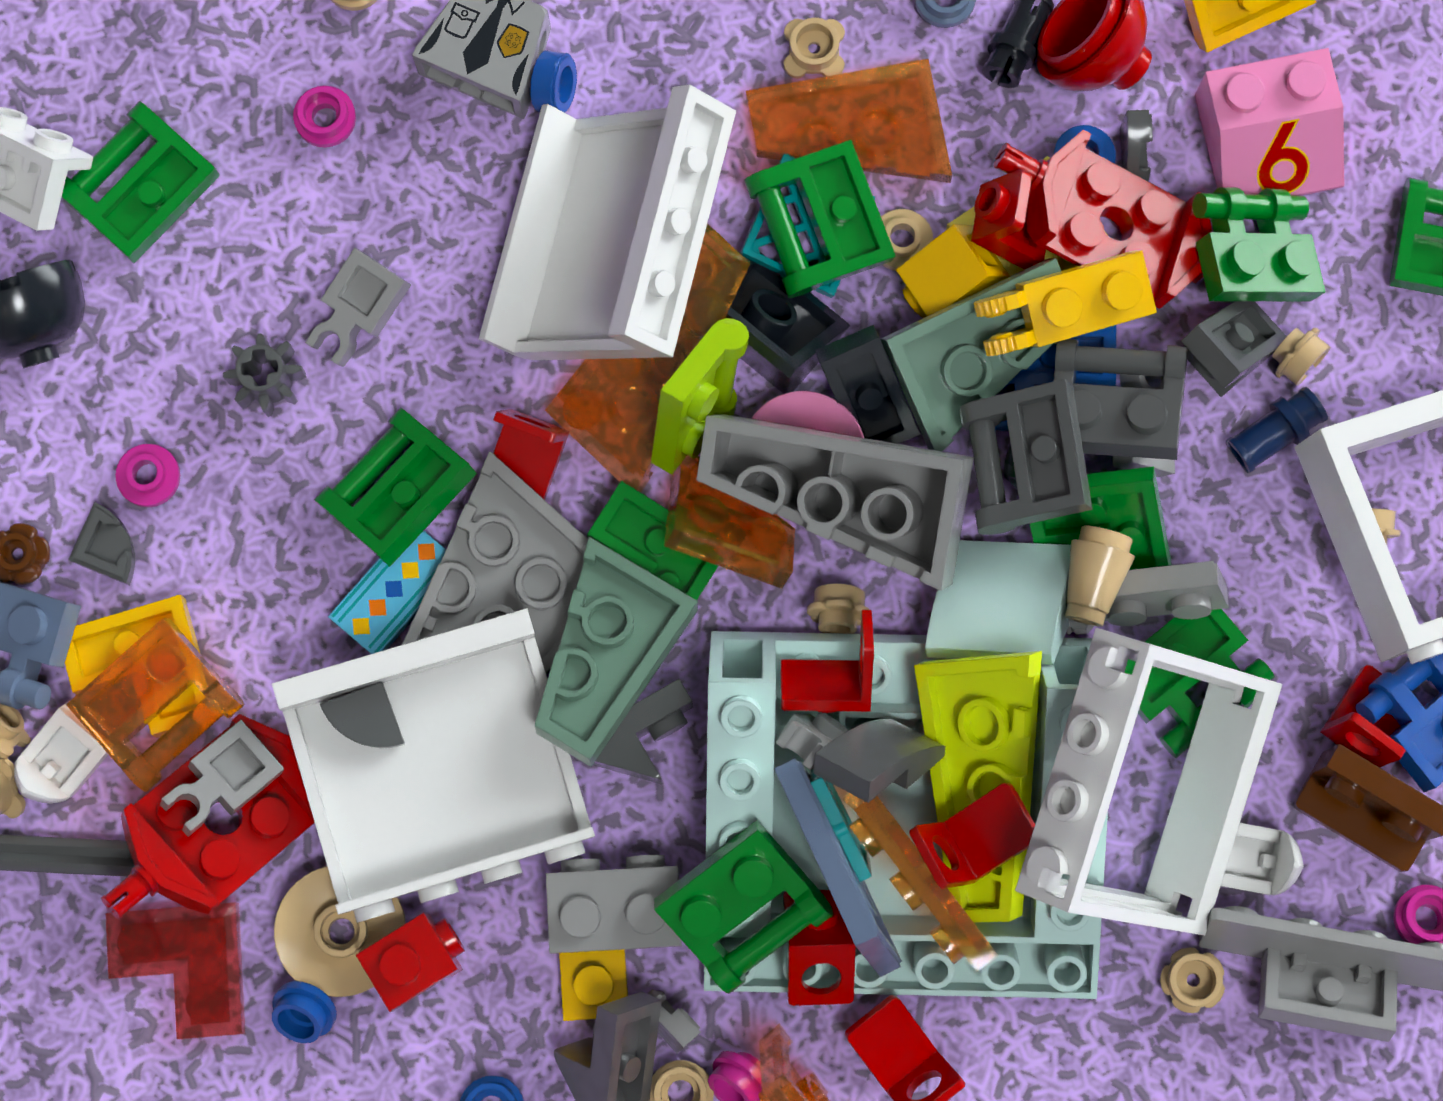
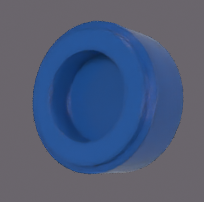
M545 50L537 58L532 72L530 89L532 105L537 112H540L543 104H549L564 113L571 106L577 85V69L570 54Z

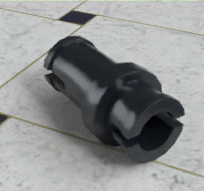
M1035 0L1015 1L1002 31L993 34L988 44L987 50L990 57L982 69L983 75L992 82L997 72L1004 69L997 85L1005 88L1018 87L1023 71L1032 68L1038 53L1035 44L1048 16L1054 9L1052 0H1041L1038 6H1034L1031 14L1030 10Z

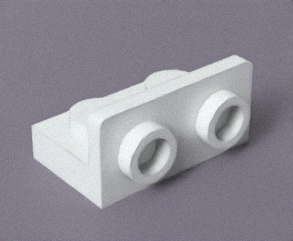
M0 107V212L36 231L52 230L55 226L67 172L70 170H90L93 156L73 147V138L69 135L50 129H37L27 124L28 117L24 113Z

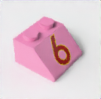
M1329 48L1205 72L1195 93V99L1217 188L1236 187L1240 188L1245 194H1259L1266 188L1285 189L1290 195L1302 196L1344 187L1343 103Z

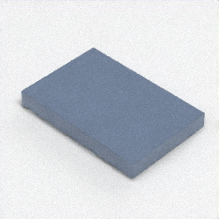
M795 758L774 768L856 948L880 977L900 968L902 960L865 881L859 882L810 784L811 775L801 761L797 762Z

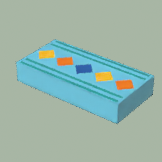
M423 531L390 567L379 558L328 617L370 654L387 650L413 621L446 549Z

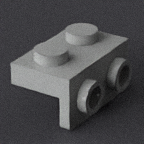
M664 855L626 857V869L600 870L599 859L560 861L561 872L546 873L550 954L682 946V940L654 910V899L679 880L678 866L665 867Z

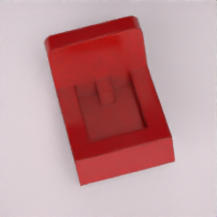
M1018 169L980 185L979 194L974 205L975 219L971 242L1025 270L1043 261L1046 249L1036 245L1027 232L1028 198L1032 176L1024 170Z
M423 912L356 954V957L389 1012H393L445 978L452 977L463 969L456 957L465 952V949L446 918L435 923L430 914Z

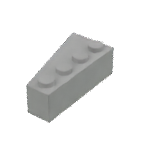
M721 414L706 416L697 481L772 515H779L805 527V530L827 540L832 539L865 554V557L889 568L894 567L920 579V582L942 591L953 584L974 457Z

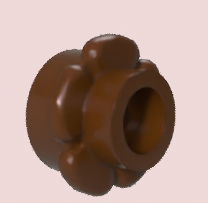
M16 523L11 525L8 531H0L1 582L15 581L17 585H27L41 576L42 570L50 559V546L44 537L37 535L38 531L33 526L25 523ZM16 549L23 550V557L19 560H14L12 556Z

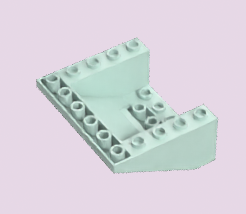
M711 631L708 675L706 859L758 820L819 890H829L774 768L794 758L797 762H804V759L788 748L783 749L776 744L780 737V732L794 714L809 713L816 717L819 713L818 711H784L781 709V660H859L860 634ZM873 634L874 662L871 712L837 711L826 714L841 723L848 731L869 721L893 719L924 735L914 665L925 661L944 659L927 658L925 650L927 635ZM1064 638L1053 665H1041L1030 816L1035 824L1092 638ZM805 767L808 773L811 775V770ZM930 769L907 789L892 782L869 803L834 785L870 857L872 877L864 881L902 960L900 968L880 977L856 948L854 994L1097 999L1102 918L1068 913L1024 895L1022 916L1010 922H952L948 888L941 889L937 885L909 834V830L916 825L937 823ZM1108 812L1086 880L1088 884L1104 886ZM933 842L936 853L943 862L942 849ZM1062 874L1061 879L1069 880V875ZM786 891L781 892L718 940L721 945L730 952L783 912V893ZM788 942L745 973V983L733 992L787 993ZM816 964L804 972L802 979L811 987L826 988L833 985L839 979L840 972L830 964ZM704 965V991H723L714 982Z

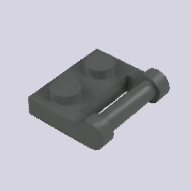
M1066 339L1057 342L1054 381L1066 379L1073 385L1084 454L1177 460L1187 368V346L1168 345L1167 351L1078 346V339ZM1076 372L1165 377L1164 388L1149 389L1075 384Z
M1066 379L1057 380L972 401L960 407L962 427L970 432L981 506V509L975 512L979 534L995 535L1014 530L1017 526L1092 510L1074 389L1069 381ZM1006 420L1019 495L1018 500L1006 502L995 431V426Z

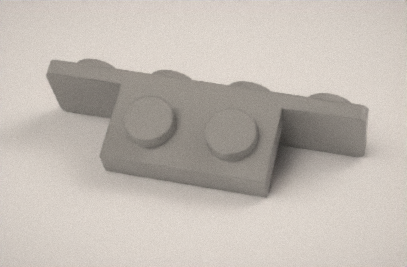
M1242 906L1211 909L1206 935H1199V946L1202 948L1262 959L1258 1018L1389 1042L1396 1032L1398 983L1443 991V944L1438 942L1413 944L1388 939L1384 934L1373 930L1348 932L1323 927L1319 922L1307 918L1283 920L1261 916L1254 910Z

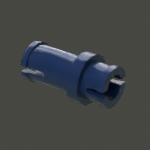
M1303 387L1288 400L1283 397L1278 398L1269 405L1271 410L1269 413L1236 436L1226 440L1227 447L1245 472L1251 473L1255 470V467L1293 442L1298 445L1310 436L1309 430L1319 423L1328 420L1325 408L1309 388Z

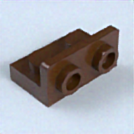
M1341 744L1322 752L1293 803L1294 808L1399 872H1406L1411 868L1427 840L1443 836V805Z

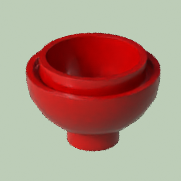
M1061 0L1047 18L1039 36L1037 67L1040 74L1050 83L1069 91H1092L1111 84L1119 90L1132 87L1144 76L1152 59L1151 51L1144 46L1147 32V16L1143 0Z

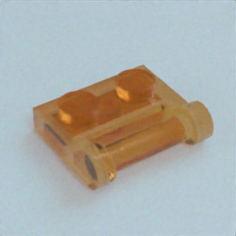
M162 618L66 705L128 778L141 790L148 792L162 779L160 771L223 715L230 719L245 704L238 693L217 674L172 620ZM194 683L204 694L205 698L143 753L140 752L130 739Z

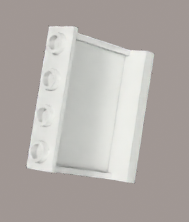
M692 85L672 87L667 108L575 119L549 104H543L479 340L519 358L528 360L673 357L736 110Z
M527 608L272 683L278 707L283 711L329 870L338 902L335 905L338 914L354 911L356 922L358 923L394 912L395 908L392 898L417 891L420 902L424 903L459 892L455 879L481 872L484 884L522 873L519 860L543 852L548 865L585 854L582 841L595 837L589 821L570 754L536 734L535 722L547 684V676ZM383 682L405 745L393 748H375L358 744L346 738L332 726L323 713L320 704Z

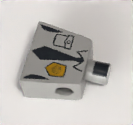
M450 0L412 54L418 74L524 119L531 102L530 89L533 68L539 55L545 51L551 30L548 10L532 2V0Z

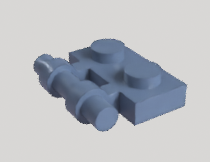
M0 582V650L12 654L8 668L3 671L0 670V704L15 709L30 706L40 710L47 706L51 698V688L46 684L37 682L41 665L43 663L50 666L64 667L81 609L80 605Z

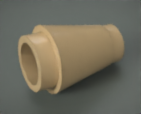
M1081 527L1078 540H1071L1066 618L1091 626L1103 627L1105 617L1108 615L1135 558L1134 555L1129 553L1133 541L1132 538L1100 527Z

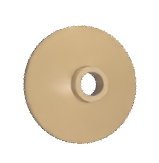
M326 866L308 873L298 880L286 893L275 918V947L285 970L295 981L311 984L332 997L353 996L370 990L374 985L357 959L356 954L406 924L403 908L398 897L392 898L395 908L394 912L357 923L354 911L343 914L337 913L335 905L338 902L328 867ZM339 919H347L354 926V936L346 944H337L330 936L332 924Z

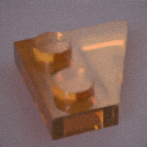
M687 455L671 478L664 546L782 589L793 573L795 528L776 514L772 515L697 481L700 456L693 459Z

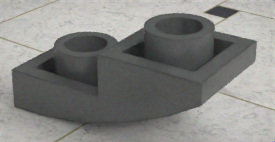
M893 719L873 720L843 733L815 753L814 774L869 803L892 782L905 789L910 787L945 756L946 746Z

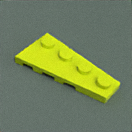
M1042 651L932 660L914 665L924 735L946 746L945 756L930 768L937 822L946 821L1002 783H1011L1030 814ZM1027 849L974 884L948 888L952 922H1010L1022 916L1024 895L1016 892L1015 889ZM942 850L943 862L951 869L950 862Z

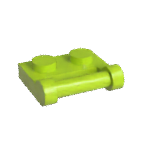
M725 318L714 323L660 391L651 463L673 475L687 455L695 459L701 453L706 416L721 414L734 416L737 405V394L733 389L738 359L746 352L749 332L740 321Z

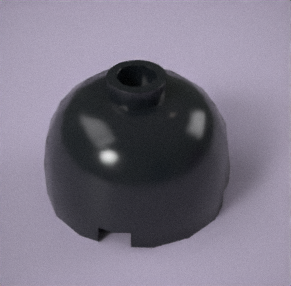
M71 259L17 272L16 276L0 280V359L19 357L24 369L60 357L56 345L75 335L83 321L85 309L82 282Z

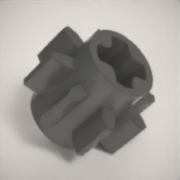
M260 333L257 334L256 345L250 346L245 350L235 345L232 347V351L237 357L236 366L233 370L223 372V378L230 385H243L234 399L242 409L250 406L256 400L266 416L270 417L274 411L273 403L279 402L283 398L288 403L294 405L298 402L291 391L292 381H300L306 378V372L302 366L296 364L286 365L295 352L289 342L285 341L275 350L270 347L264 335ZM270 363L275 372L267 375L266 385L259 386L252 376L260 375L262 364Z

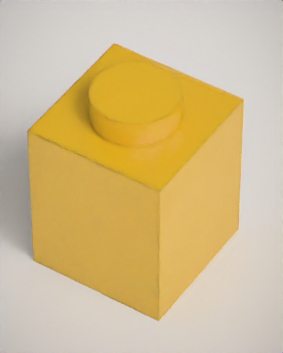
M953 224L896 269L906 284L902 290L903 295L911 308L919 316L925 318L1010 277L994 253L971 242L973 225Z

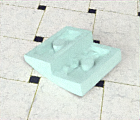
M960 540L953 584L942 591L937 589L925 644L927 658L955 659L1042 651L1041 665H1053L1069 627V621L1065 617L1071 545Z

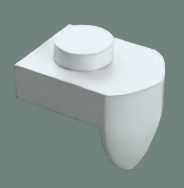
M66 703L57 709L14 764L16 785L22 796L37 802L52 804L66 801L78 792L117 744L74 707Z
M1240 823L1221 886L1273 896L1285 892L1295 883L1304 867L1297 842L1285 831Z

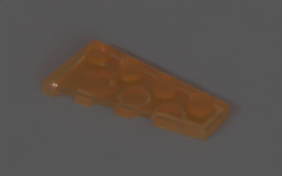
M708 223L673 357L585 359L545 409L562 428L570 431L569 434L619 482L623 481L640 493L653 474L650 471L653 466L651 457L660 391L712 325L718 320L725 319L750 266V262Z

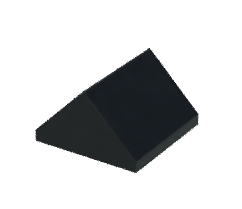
M742 256L697 288L691 298L693 320L707 332L714 323L721 319L731 318L743 323L749 332L746 352L740 359L783 394L794 392L819 363L815 350L837 341L850 327V324L811 292L788 298L782 282L783 278L780 274Z

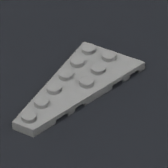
M489 451L480 471L481 474L468 503L464 506L456 524L455 532L441 563L436 568L402 645L527 608L547 675L551 670L555 653L559 650L573 590H576L583 567V556L588 539Z

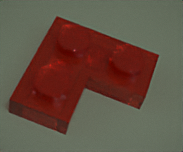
M222 903L209 914L185 907L128 911L119 920L112 913H106L108 979L174 974L177 1039L246 1034L239 903Z

